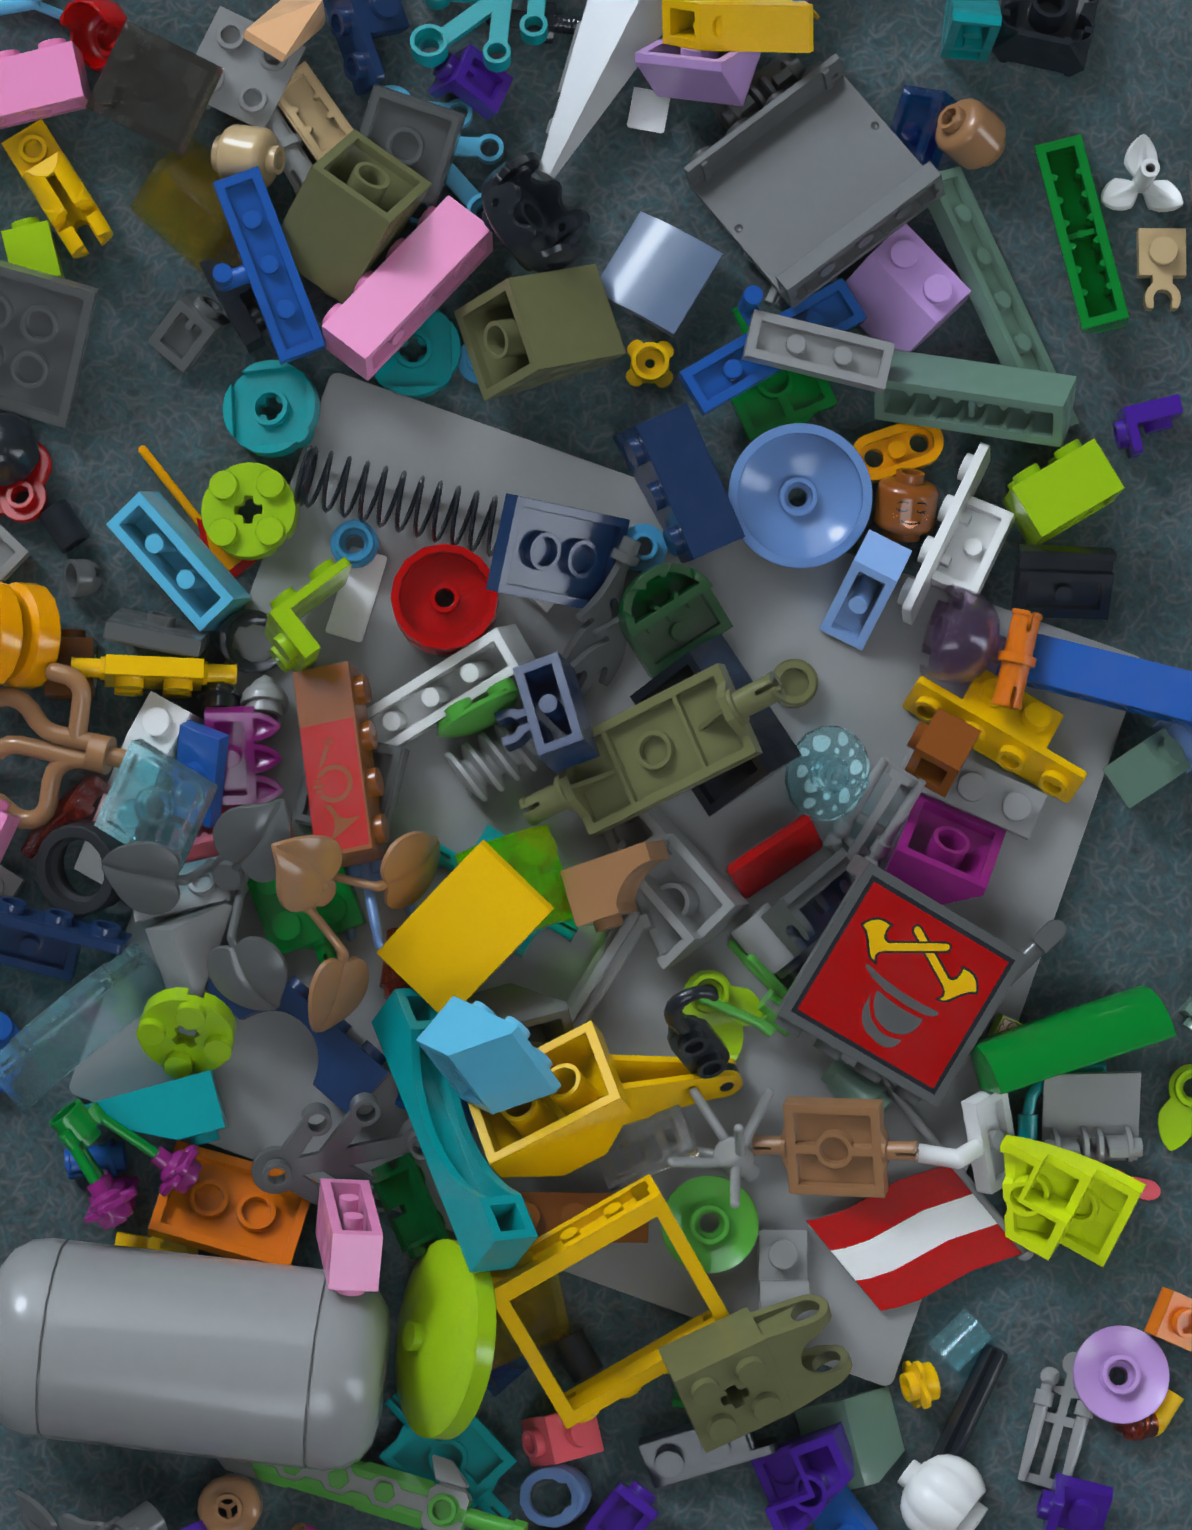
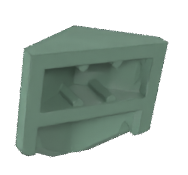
M889 1386L802 1407L795 1411L800 1436L842 1422L854 1463L855 1475L847 1484L850 1490L879 1483L905 1451Z

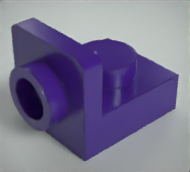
M470 44L454 54L449 52L446 60L434 68L433 75L436 78L429 94L438 99L451 91L487 120L498 113L514 78L505 71L492 72L488 70L483 62V53Z
M1179 394L1126 406L1117 413L1119 421L1112 423L1113 434L1118 449H1126L1128 459L1137 458L1144 452L1138 428L1143 427L1145 434L1158 433L1173 428L1172 420L1177 419L1183 413Z
M1056 1473L1051 1490L1043 1489L1041 1491L1036 1518L1043 1520V1530H1056L1057 1527L1068 1530H1102L1113 1500V1487Z

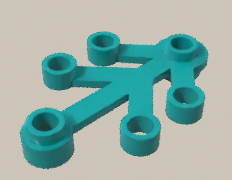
M424 0L425 5L433 10H442L450 2L475 4L443 27L434 24H424L417 27L410 36V48L413 59L418 64L427 68L439 66L448 57L451 45L491 17L489 41L484 45L482 51L485 67L492 72L505 71L512 62L508 38L512 3L514 0ZM528 0L527 14L521 18L519 23L520 37L528 45H540L548 38V21L545 17L546 0ZM531 25H538L542 28L538 32L526 30ZM429 47L437 49V51L430 53L423 52L424 49ZM494 52H502L505 54V56L500 59H493L490 57V55Z

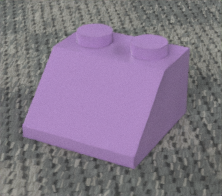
M907 223L879 245L845 282L867 317L865 322L859 325L862 330L871 338L895 343V350L913 352L967 301L971 290Z

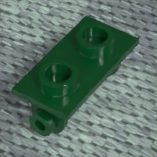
M411 1152L371 1169L375 1178L371 1180V1184L374 1186L384 1211L386 1212L399 1206L403 1215L389 1221L402 1253L407 1251L410 1259H414L425 1254L427 1248L437 1240L449 1239L445 1230L444 1218L436 1209L425 1185L423 1171L416 1164Z

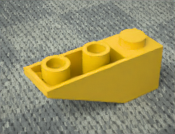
M662 0L663 44L699 51L811 53L814 51L813 4L792 0Z

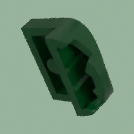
M676 563L655 565L637 576L622 596L618 612L621 631L650 678L656 677L688 651L734 627L712 592L711 587L713 585L694 568Z

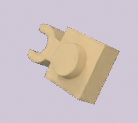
M1138 228L1136 231L1137 278H1149L1151 281V285L1143 296V307L1145 311H1152L1154 308V295L1156 293H1164L1170 299V311H1176L1181 302V294L1179 289L1173 284V279H1184L1186 277V228Z

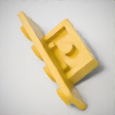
M980 667L963 698L958 697L924 676L918 678L902 704L904 709L926 723L931 722L938 708L963 719L968 724L981 730L972 749L998 763L1003 769L1013 772L1039 787L1044 793L1056 797L1064 803L1071 801L1084 782L1087 772L1047 749L1064 717L1062 713L1024 692L1022 710L1004 708L1003 705L996 706L991 704L998 676L983 667Z

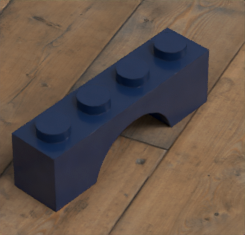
M294 975L287 982L280 1007L271 1011L290 1014L309 1029L318 1049V1069L313 1085L347 1114L350 1110V1101L355 1095L363 1092L372 1094L390 1074L383 1066L386 1063L385 1055L368 1040L360 1046L346 1033L352 1026L345 1019L324 1032L315 1033L312 1031L308 1018V995L310 988ZM211 978L206 983L205 990L222 1000L239 1020H245L258 1013L268 1012L248 1009L230 1001L217 990Z

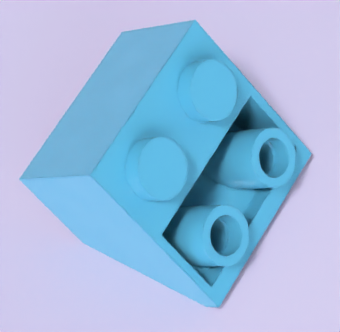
M452 996L416 1039L417 1043L462 1100L491 1114L554 1094L562 1086L549 1069L553 1065L552 1061L529 1042L528 1038L531 1035L529 1030L512 1016H507L505 1019L496 1016L489 1007L480 1001L470 1004Z

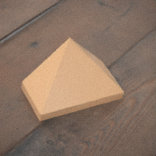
M280 0L245 30L242 38L284 62L324 26L326 17L323 0Z

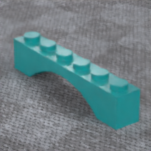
M413 988L394 989L371 1023L469 1271L474 1273L511 1269L538 1238L522 1195L509 1187L493 1172L482 1156L470 1132L460 1097L416 1041L438 1013Z

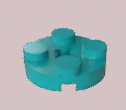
M439 309L410 337L418 338L419 346L427 347L426 354L420 355L417 362H409L406 355L399 354V348L373 375L381 388L390 390L397 395L418 399L431 396L449 385L458 369L461 357V344L457 329ZM407 340L401 347L408 346L409 341Z
M279 360L259 361L242 371L244 375L237 380L234 386H229L223 401V418L230 434L247 451L267 458L282 457L293 453L298 448L309 445L314 438V430L320 417V399L311 380L303 372L288 363L280 365ZM276 397L277 403L283 405L282 411L277 414L275 419L269 420V417L260 413L261 408L269 405V398Z

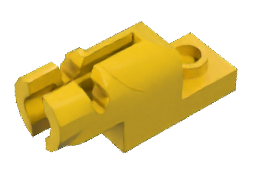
M42 119L1 143L73 258H80L89 254L77 234V229L85 224L90 227L101 246L112 238L114 234Z

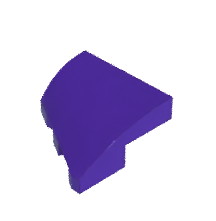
M842 1422L780 1443V1449L777 1452L751 1460L769 1502L765 1512L773 1530H805L855 1475L853 1457Z

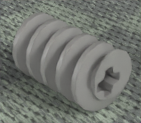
M498 723L494 724L496 740H492L484 732L477 734L478 751L467 742L462 743L463 760L461 761L450 752L444 754L468 796L473 793L483 802L487 801L486 785L488 783L500 792L504 791L503 774H508L517 782L522 780L519 767L522 763L533 772L538 770L537 751L533 737L526 745L511 752L503 746L501 738L514 734L517 727L521 724L512 723L513 729L511 731L507 727H501Z

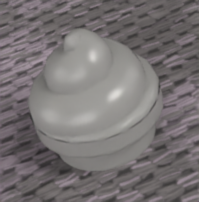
M263 675L243 691L240 706H255V712L266 714L280 724L283 721V714L288 711L289 700L288 696L284 694L282 687L276 684L272 677Z

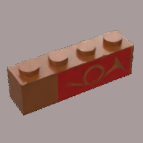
M349 661L293 672L313 835L328 836L338 842L342 850V864L340 868L382 860L386 853L385 843L390 842V828L385 814L380 813L378 796L384 795V783L380 769L374 767L372 750L378 748V737L374 723L371 720L368 721L366 703L372 701L368 677L366 674H362Z

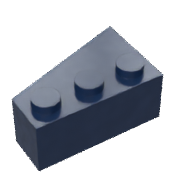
M687 403L639 423L612 437L663 529V538L668 550L674 557L678 556L681 564L745 537Z

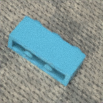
M139 491L106 524L200 632L217 630L222 621L234 612L239 611L252 598L160 492Z

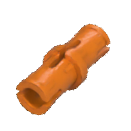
M1012 608V617L1004 650H999L997 660L1001 662L991 704L996 706L1003 705L1004 708L1022 710V701L1029 670L1036 666L1037 658L1033 657L1040 622L1043 619L1042 614L1036 612L1030 614L1031 611Z

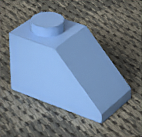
M869 529L819 630L862 651L901 576L912 550Z

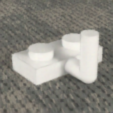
M980 1090L961 1101L968 1142L957 1149L921 1143L918 1147L919 1158L917 1162L954 1169H961L971 1163L976 1192L993 1194L1002 1188L1005 1178L1004 1153L1000 1152V1144L1006 1135L1015 1136L1008 1093L1001 1095Z

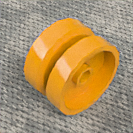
M0 581V685L31 690L44 684L47 680L45 676L46 667L57 661L61 641L59 611L55 598L46 587L36 583L14 582L6 584Z

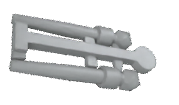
M882 756L858 793H856L845 813H841L833 824L834 830L825 837L824 847L836 853L845 842L850 847L847 851V858L850 861L855 853L865 854L863 858L880 867L881 859L886 858L893 847L892 841L926 785V781L921 778L918 779L890 762L887 757ZM886 771L887 775L893 779L870 816L861 812V810L868 801L883 772ZM900 785L912 787L887 826L879 823L878 820ZM857 822L863 825L856 838L849 836ZM873 831L878 835L868 848L864 843Z
M1077 1352L1067 1353L1062 1360V1368L1066 1373L1063 1386H1055L1060 1377L1057 1369L1048 1366L1041 1370L1040 1381L1042 1383L1040 1389L1036 1388L1033 1402L1036 1404L1026 1438L1018 1480L1051 1489L1054 1479L1050 1478L1063 1426L1073 1430L1062 1474L1073 1476L1089 1418L1093 1419L1094 1415L1083 1405L1081 1400H1077L1074 1414L1077 1415L1076 1419L1066 1417L1071 1398L1079 1399L1073 1383V1363ZM1052 1391L1061 1395L1056 1413L1047 1411L1048 1407H1052L1055 1393ZM1044 1421L1053 1423L1040 1474L1038 1475L1030 1473L1029 1470L1041 1436Z

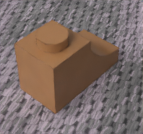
M664 840L645 841L559 871L576 927L594 925L595 931L598 933L624 925L622 916L638 911L635 900L639 886L645 876L655 866L669 859Z

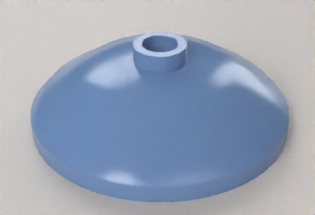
M806 423L779 426L753 440L737 459L730 475L727 496L745 537L741 538L743 542L761 558L788 568L816 567L831 562L843 555L861 536L869 520L872 508L870 475L857 450L834 431L822 426ZM792 489H800L804 492L806 499L802 506L795 507L789 502L788 495Z

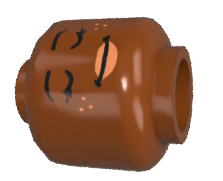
M899 468L896 470L895 476H888L879 481L873 521L883 530L884 537L901 542H917L920 540L921 535L933 530L939 495L937 487L931 482L924 480V472L911 468Z

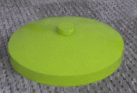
M437 1240L427 1248L425 1254L420 1256L407 1282L398 1316L395 1340V1376L399 1402L410 1428L418 1436L429 1439L450 1440L459 1436L469 1426L483 1400L494 1358L496 1301L490 1271L470 1273L458 1240Z

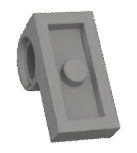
M758 1229V1309L797 1296L810 1294L807 1271V1229ZM810 1310L800 1314L795 1321L810 1318Z

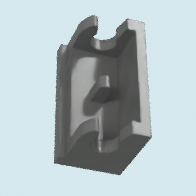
M843 848L837 851L761 916L763 921L795 958L822 935L850 889L846 880L853 884L856 876L845 870L850 860L847 858L848 853Z

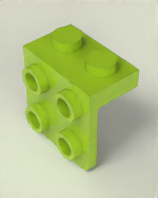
M346 557L336 563L331 558L327 559L308 575L311 581L297 592L293 587H290L280 593L269 604L272 610L267 614L268 618L264 636L273 646L269 649L272 658L285 673L290 670L298 672L315 667L321 646L300 619L345 586L352 566Z

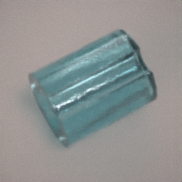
M963 1309L928 1345L957 1374L993 1337L966 1309Z

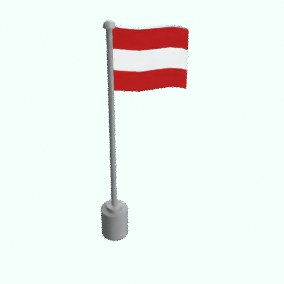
M767 902L742 921L730 934L748 955L754 954L773 975L776 973L781 980L790 975L795 980L800 972L797 967L802 964L803 960L799 955L795 958L761 918L771 908ZM882 1077L879 1083L888 1088L887 1093L928 1143L944 1147L910 1104L893 1093L895 1086L891 1081ZM938 1166L889 1184V1190L885 1198L866 1197L844 1210L820 1218L805 1220L880 1311L894 1309L918 1301L975 1269L1017 1256L1022 1261H1027L1034 1255V1252L1005 1237L1004 1218L983 1193L976 1192L975 1183L962 1168L954 1169Z

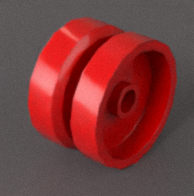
M442 543L421 548L404 561L393 580L391 603L397 626L411 645L428 655L448 658L492 630L496 623L499 606L498 593L486 590L490 569L481 557L465 547ZM445 592L449 598L454 597V601L449 607H440L437 605L436 595Z

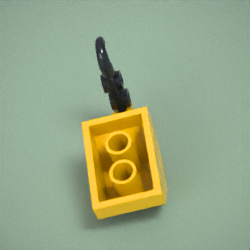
M695 986L678 992L667 1001L663 1011L665 1021L668 1024L667 1040L671 1050L677 1057L610 1054L602 1032L592 1020L538 1047L552 1061L553 1065L549 1069L562 1085L556 1093L495 1114H491L467 1102L489 1165L500 1177L565 1176L606 1155L623 1125L696 1104L689 1094V1090L692 1087H696L706 1101L727 1097L739 1091L743 1085V1080L734 1059L730 1058L726 1044L705 1019L698 1018L695 1015H686L682 1011L685 1006L698 999L703 998L717 1001L719 994L712 988Z

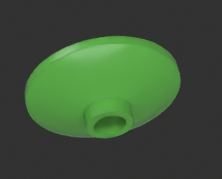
M715 1175L698 1176L682 1183L667 1199L666 1203L706 1274L720 1273L732 1269L741 1263L754 1247L759 1229L756 1207L751 1197L741 1186L739 1207L734 1209L730 1206V1179ZM714 1214L719 1220L717 1228L713 1231L703 1230L700 1226L702 1216ZM661 1225L662 1237L666 1248L673 1258L685 1267Z

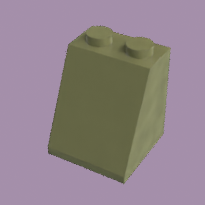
M354 129L310 168L281 224L297 271L320 287L326 295L337 299L343 304L354 293V288L359 279L370 270L374 272L380 266L389 249L395 243L429 191L432 183Z
M596 264L507 278L454 311L484 401L599 369L626 354L621 334L617 328Z

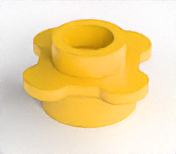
M641 340L632 341L627 347V354L631 358L630 369L626 373L627 382L633 387H639L643 383L656 384L659 388L669 386L673 380V374L669 370V360L674 355L673 346L667 341H660L659 343H643ZM653 360L655 365L652 368H648L645 362Z
M909 1360L904 1361L902 1364L903 1373L900 1374L899 1378L906 1401L911 1402L915 1409L920 1408L921 1405L924 1409L930 1408L931 1401L938 1400L941 1394L940 1381L934 1366L928 1361L923 1363L914 1361L912 1364Z

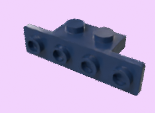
M323 0L328 14L330 31L336 37L344 59L346 76L352 82L356 95L367 94L373 89V85L379 84L385 79V73L373 39L397 35L410 27L401 0Z
M0 896V964L71 982L76 974L81 946L121 955L131 944L132 934L120 931V925L114 922L94 920L92 923L73 919V913L67 910L47 908L45 911L26 907L27 902L22 899Z

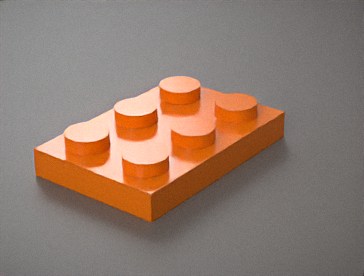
M177 1140L173 1153L179 1150L185 1151L186 1147L191 1144ZM197 1146L198 1154L195 1159L203 1167L199 1172L197 1182L184 1194L173 1189L166 1196H162L159 1193L148 1226L147 1235L226 1258L292 1265L311 1202L290 1190L280 1194L264 1192L253 1180L252 1161ZM274 1168L268 1175L279 1176L285 1173V1171Z

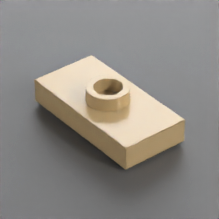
M306 61L297 66L277 106L294 131L299 134L304 145L317 162L353 131V128Z

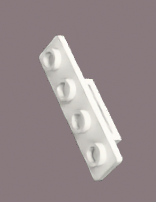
M980 442L975 455L967 453L964 457L957 475V479L962 482L955 496L948 494L945 497L937 517V521L942 522L935 538L927 536L919 552L917 562L922 564L915 579L910 577L906 579L900 591L897 603L902 605V619L905 623L913 624L931 585L976 603L1015 521V513L974 497L990 463V445Z

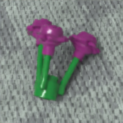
M76 1099L61 1109L49 1123L59 1135L62 1143L71 1152L90 1184L87 1186V1189L92 1196L89 1198L90 1206L83 1221L85 1224L96 1222L103 1230L115 1228L133 1214L132 1208L136 1204L135 1196L138 1194L136 1187L139 1179L137 1176L128 1177L126 1174L113 1178L107 1169H101L87 1148L101 1134V1131L97 1128L98 1123L103 1124L151 1157L150 1163L161 1169L160 1178L163 1182L159 1190L162 1196L168 1195L172 1189L179 1193H186L197 1182L199 1172L203 1168L195 1159L198 1154L195 1144L192 1143L187 1146L185 1151L179 1150L173 1154L162 1146L157 1149L107 1115L97 1102H94L87 1108L80 1099Z

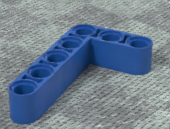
M1043 634L1037 635L1033 657L1037 658L1035 668H1030L1027 687L1182 725L1192 734V671ZM999 661L998 668H997V671H996V675H997V676H998L999 670H1000V665H1001V662H1000V661Z

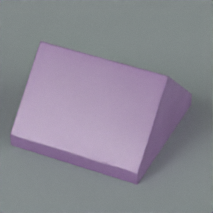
M662 37L635 52V63L655 94L659 97L743 106L761 52L699 51L663 44Z

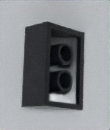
M720 634L688 651L633 693L630 698L637 705L717 663L725 664L736 690L750 684L753 680L723 635ZM770 706L749 716V722L763 753L691 789L709 817L802 755Z

